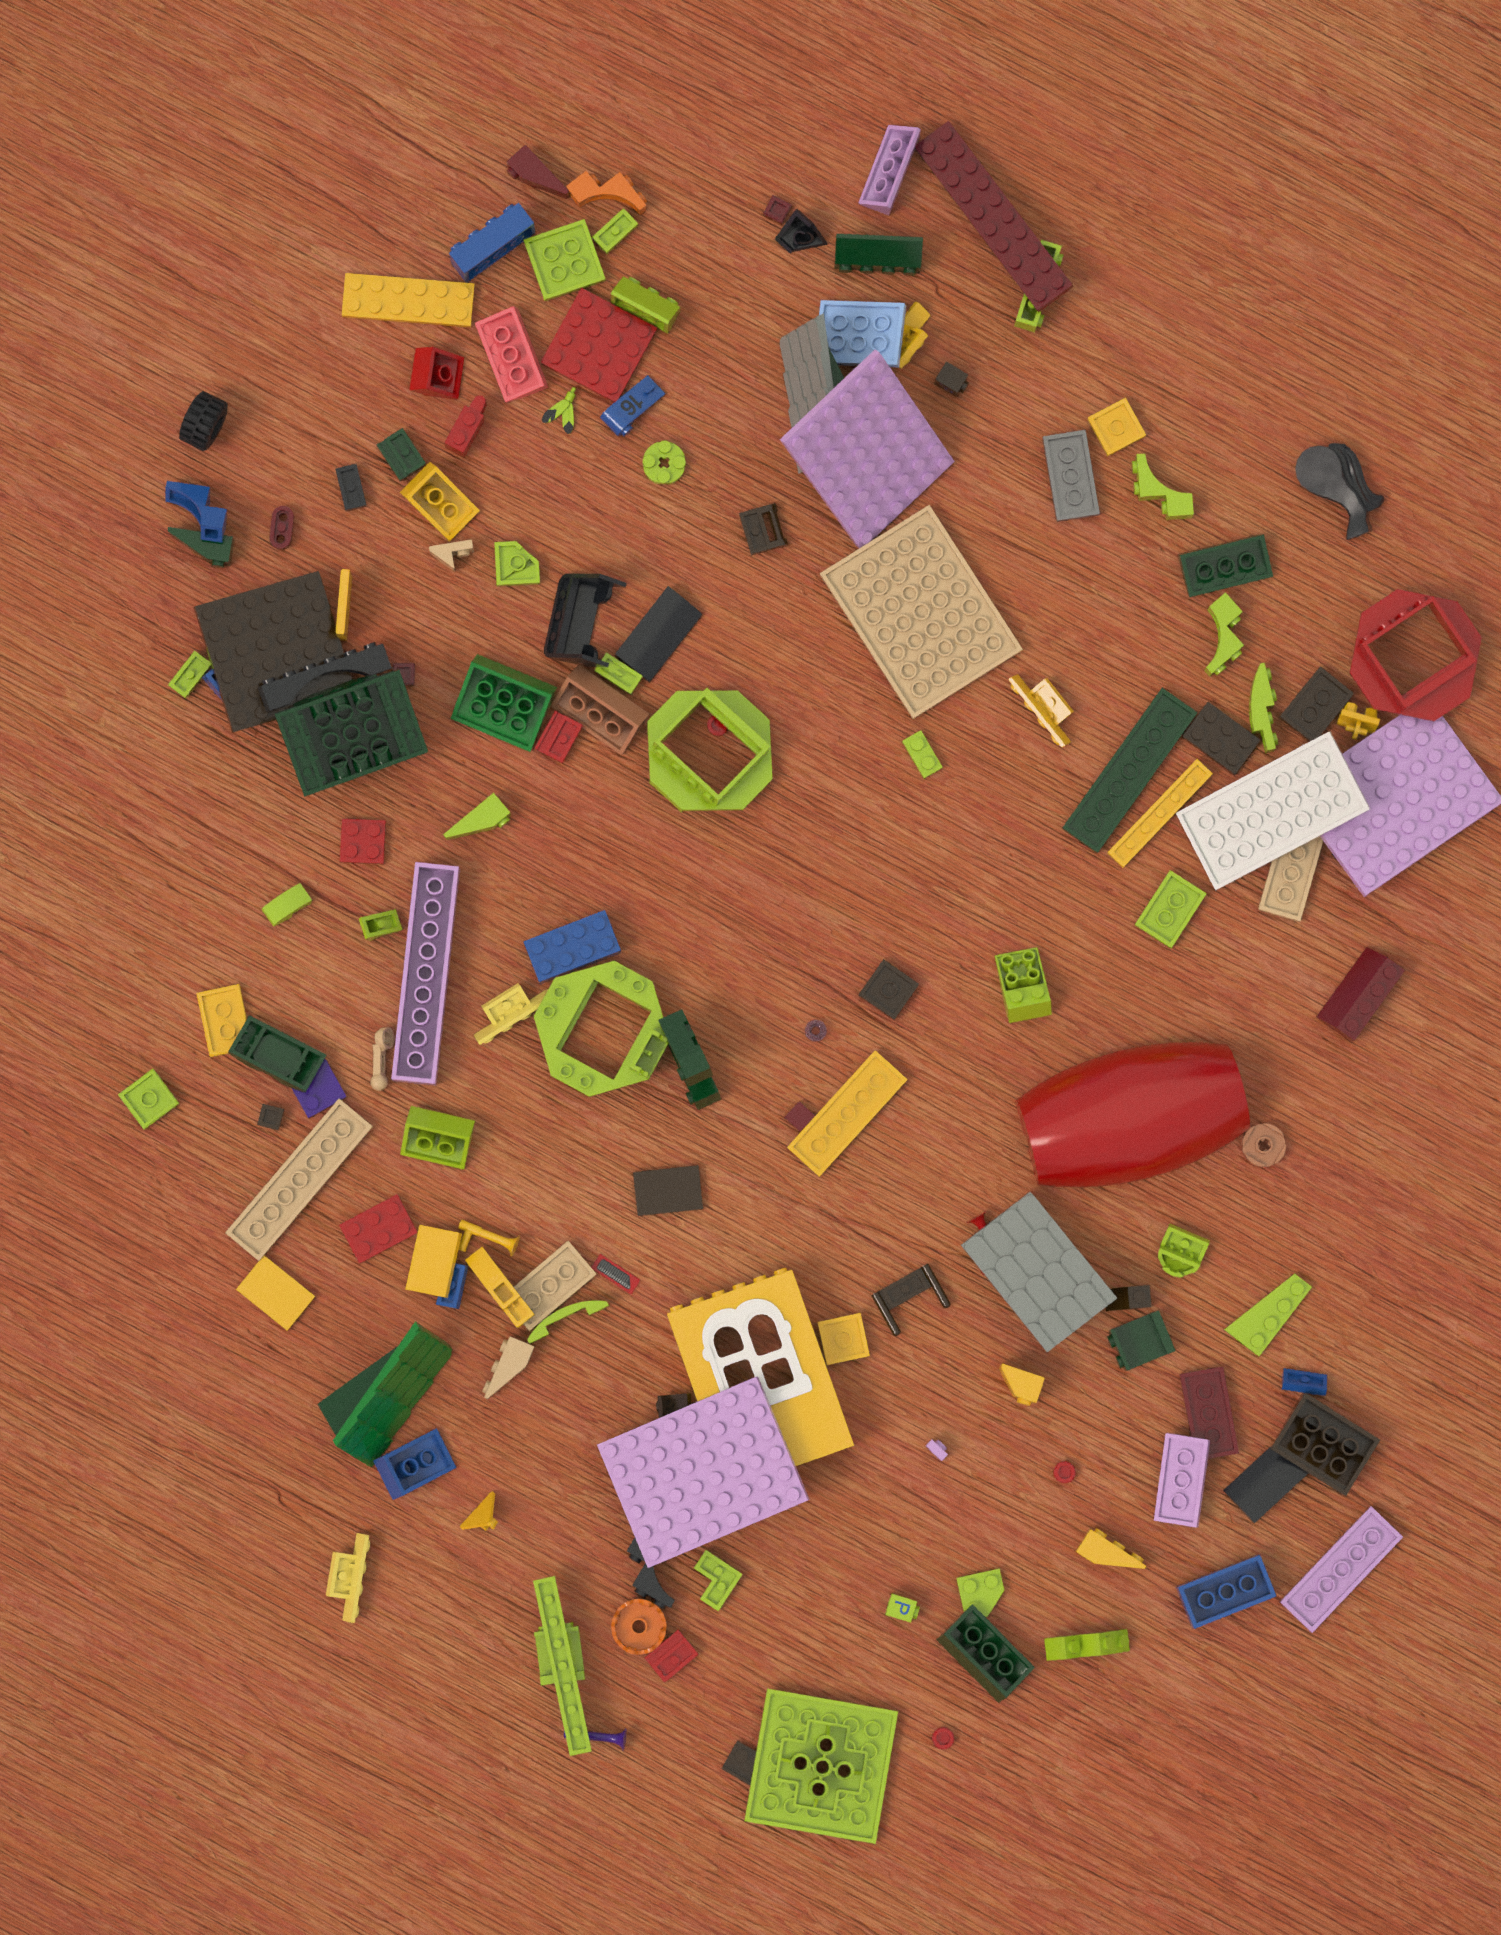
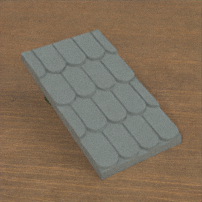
M824 313L783 336L780 340V349L785 368L783 376L790 404L788 412L791 427H794L844 379L828 347ZM797 464L798 473L800 474L803 471Z
M1028 1192L961 1244V1247L1046 1352L1050 1351L1117 1299L1031 1192Z

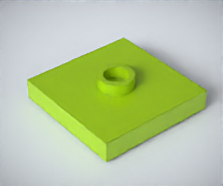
M151 1069L118 1094L144 1130L180 1104L154 1069Z

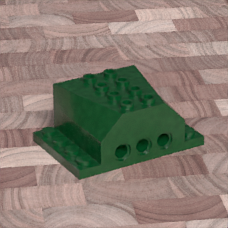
M399 669L380 676L374 674L352 679L313 693L294 703V707L274 713L304 797L428 752Z

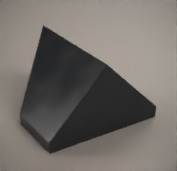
M798 209L793 212L775 237V240L789 253L828 245L814 223Z

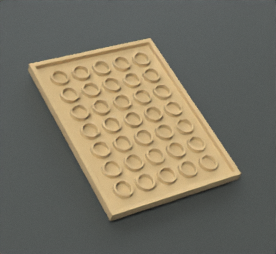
M930 505L820 573L824 583L912 719L917 718L1023 651Z

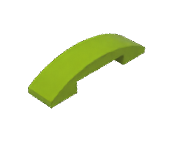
M584 1301L566 1306L544 1319L533 1330L527 1340L531 1344L550 1335L546 1326L586 1308L590 1316L609 1307L607 1301Z

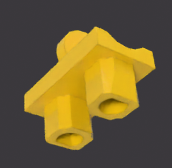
M1347 702L1344 709L1341 710L1337 725L1344 726L1346 731L1353 732L1352 739L1355 740L1358 734L1366 736L1367 733H1374L1380 721L1377 718V710L1366 708L1364 715L1356 713L1358 706Z

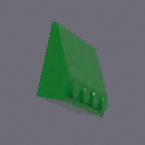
M477 654L471 661L450 719L531 752L557 687Z

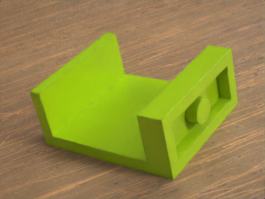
M573 1622L565 1623L577 1680H585L579 1626H574ZM543 1626L538 1627L539 1631L534 1632L540 1670L541 1685L555 1684Z

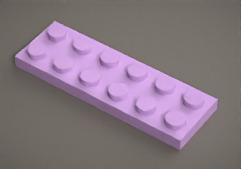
M1370 1506L1280 1600V1603L1313 1633L1403 1536Z

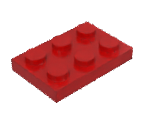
M398 1194L339 1225L359 1264L418 1234Z

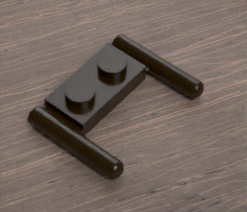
M929 1264L871 1295L894 1336H899L901 1330L889 1310L930 1287L934 1290L943 1308H949L951 1305Z

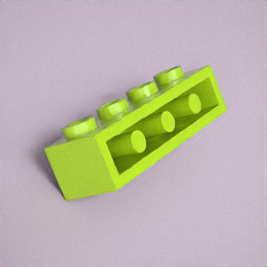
M1041 240L1042 245L1060 267L1063 254H1060L1062 246ZM1025 294L1014 326L1035 333L1036 327L1041 328L1045 315H1042L1041 311L1037 312Z

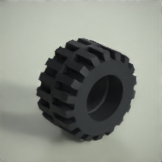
M205 391L199 393L185 414L180 427L179 439L202 451L207 450L213 444L222 428L227 415L228 403Z

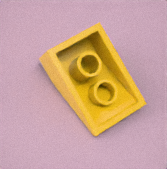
M431 462L399 492L448 541H451L480 511Z

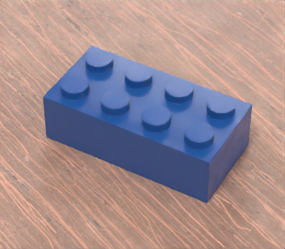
M517 203L515 206L513 204L509 205L503 210L504 214L498 218L493 217L485 224L486 227L480 231L476 229L470 233L468 240L463 243L458 242L452 246L451 252H449L451 264L465 283H468L522 244L524 239L536 234L534 222L520 203Z
M605 910L523 941L539 984L621 953Z
M1258 1554L1176 1586L1193 1629L1276 1597L1262 1558Z

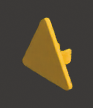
M493 1491L460 1525L462 1530L481 1527L484 1530H488L489 1527L495 1529L498 1521L493 1518L495 1493Z

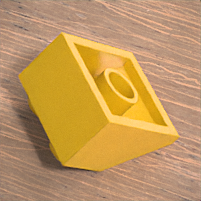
M1001 1364L999 1370L1012 1396L1017 1398L1016 1402L1026 1406H1030L1031 1403H1037L1045 1378Z

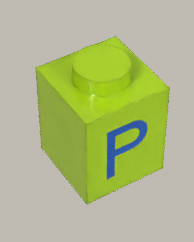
M891 1593L885 1615L911 1623L912 1618L917 1619L920 1607L916 1606L917 1601Z

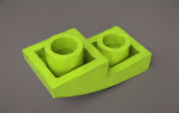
M301 883L266 904L262 911L274 927L291 918L296 911L311 904L312 899Z

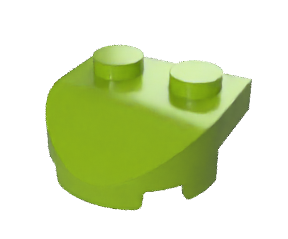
M1169 1223L1158 1252V1259L1163 1270L1175 1277H1184V1275L1195 1273L1200 1267L1210 1240Z

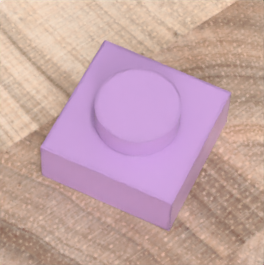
M931 1439L925 1445L940 1461L948 1455L945 1452L946 1446L939 1440L934 1442Z

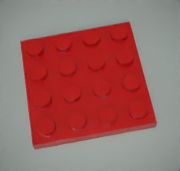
M581 288L540 363L614 403L623 394L653 339L657 327Z

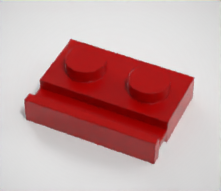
M554 711L534 749L563 764L583 725Z
M678 1629L644 1658L665 1683L699 1654Z

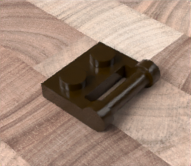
M776 503L739 513L751 556L788 546L776 512L778 511ZM763 514L769 515L776 541L770 542L762 517Z

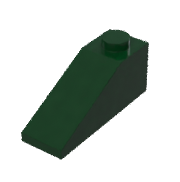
M168 527L169 535L207 562L212 563L213 567L224 568L225 565H231L235 541L232 536L224 535L223 542L221 543L201 540V532Z

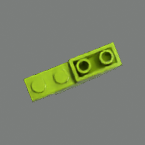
M1261 663L1257 668L1251 686L1249 720L1251 733L1261 734L1266 754L1274 752L1276 745H1278L1277 735L1272 733L1271 724H1273L1272 714L1267 712V709L1274 706L1277 698L1275 690L1270 688L1269 681L1272 680L1270 669L1265 667V663Z

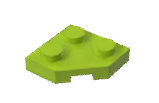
M517 541L494 542L497 586L540 584L539 561L535 557L530 555Z
M1000 1569L956 1578L963 1612L973 1604L985 1617H988L1004 1592Z

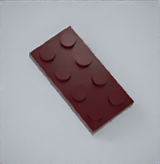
M1223 1366L1179 1374L1190 1436L1210 1439L1208 1459L1239 1454Z

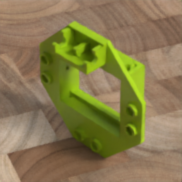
M706 688L704 691H676L647 721L649 783L681 813L683 811L744 810L773 779L770 720L738 690L710 691ZM700 704L756 754L719 795L663 744Z
M616 961L554 978L534 1015L551 1076L589 1097L649 1080L669 1044L658 1021L663 1018L653 981ZM597 984L651 1012L614 1080L561 1051Z

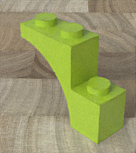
M1137 454L1135 461H1132V473L1136 474L1137 482L1133 483L1134 495H1138V501L1164 499V501H1161V512L1166 514V520L1191 519L1194 515L1192 493L1177 492L1161 484L1152 474L1147 464L1146 454Z
M1226 592L1207 609L1214 619L1218 631L1216 654L1204 670L1209 677L1214 673L1219 675L1226 668L1224 664L1228 660L1235 661L1242 654L1241 649L1244 646L1228 628V626L1233 628L1241 620L1239 616L1243 611Z
M1127 1629L1044 1638L1047 1661L1102 1656L1130 1651Z

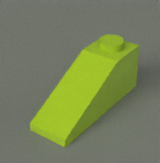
M492 793L443 835L446 840L493 830L498 826L502 828L510 821L508 817L511 816V813L499 798Z

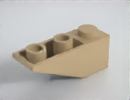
M509 1337L508 1340L504 1339L499 1350L503 1353L500 1361L495 1360L491 1372L494 1373L491 1381L487 1380L482 1392L486 1393L484 1398L489 1399L527 1367L535 1348L534 1346L513 1337Z

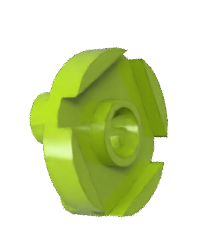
M664 440L654 443L646 450L643 458V469L647 478L653 483L659 485L673 484L684 474L685 456L676 444ZM661 458L669 459L668 468H666L665 466H663L662 468L659 467V460Z

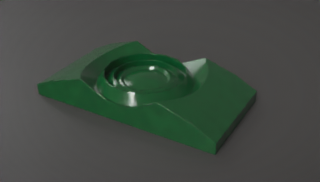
M250 1015L228 1051L231 1056L248 1067L264 1072L281 1084L304 1093L307 1092L327 1057L326 1054Z

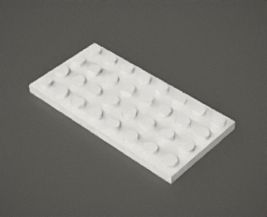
M1329 731L1178 811L1176 815L1215 890H1218L1370 810V807L1332 733Z

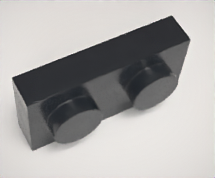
M357 464L336 468L345 511L367 507Z

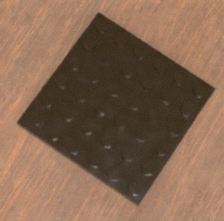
M319 571L194 606L232 733L276 720L274 713L294 707V703L313 693L352 680L350 672H332L320 675L305 684L295 695L291 704L270 712H266L258 687L263 685L262 681L274 677L275 680L283 678L282 674L295 670L297 674L304 671V666L315 663L317 667L324 664V659L333 656L336 659L344 657V651L340 638L336 635V625Z

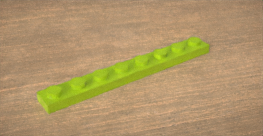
M555 1576L533 1580L569 1754L573 1756L591 1752Z

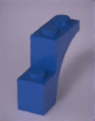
M167 481L165 487L166 502L177 504L195 516L201 528V540L222 543L227 525V509L209 506L210 487Z

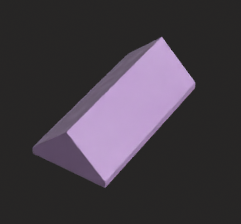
M888 125L858 204L888 216L890 215L915 146L919 140L920 128Z

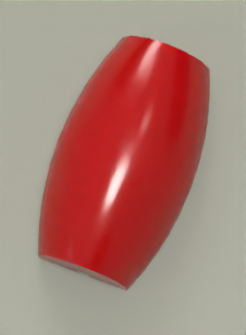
M1175 1042L1145 1045L1116 1051L1061 1071L1015 1100L1022 1130L1027 1138L1028 1152L1037 1185L1063 1188L1103 1187L1149 1179L1194 1163L1226 1146L1250 1129V1115L1242 1079L1233 1053L1229 1046L1225 1044Z

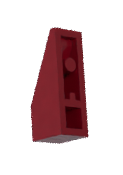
M526 145L506 161L508 168L506 171L514 180L518 178L524 184L565 199L570 197L569 190Z

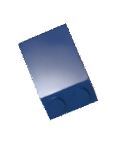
M437 1428L373 1460L392 1500L456 1468Z

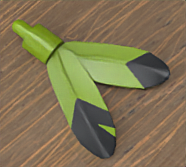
M572 387L571 391L567 392L565 399L556 403L544 413L542 417L543 423H550L562 414L565 432L570 434L573 431L574 410L572 402L575 398V387Z

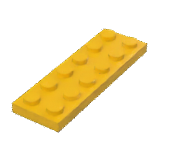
M345 273L342 317L471 328L475 284Z
M874 1051L787 1148L820 1177L908 1079L877 1051Z

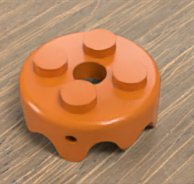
M633 1599L622 1604L616 1610L611 1622V1631L615 1642L624 1651L634 1655L647 1654L655 1650L662 1643L667 1628L666 1619L661 1609L653 1602L645 1599ZM636 1620H641L645 1623V1630L642 1633H636L632 1628Z

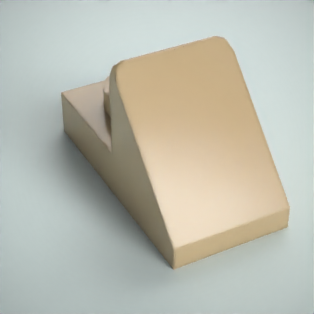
M472 540L429 546L430 554L454 572L453 555L466 557L470 555V552H474Z

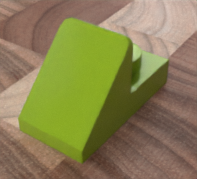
M396 909L359 918L364 937L369 941L402 930Z

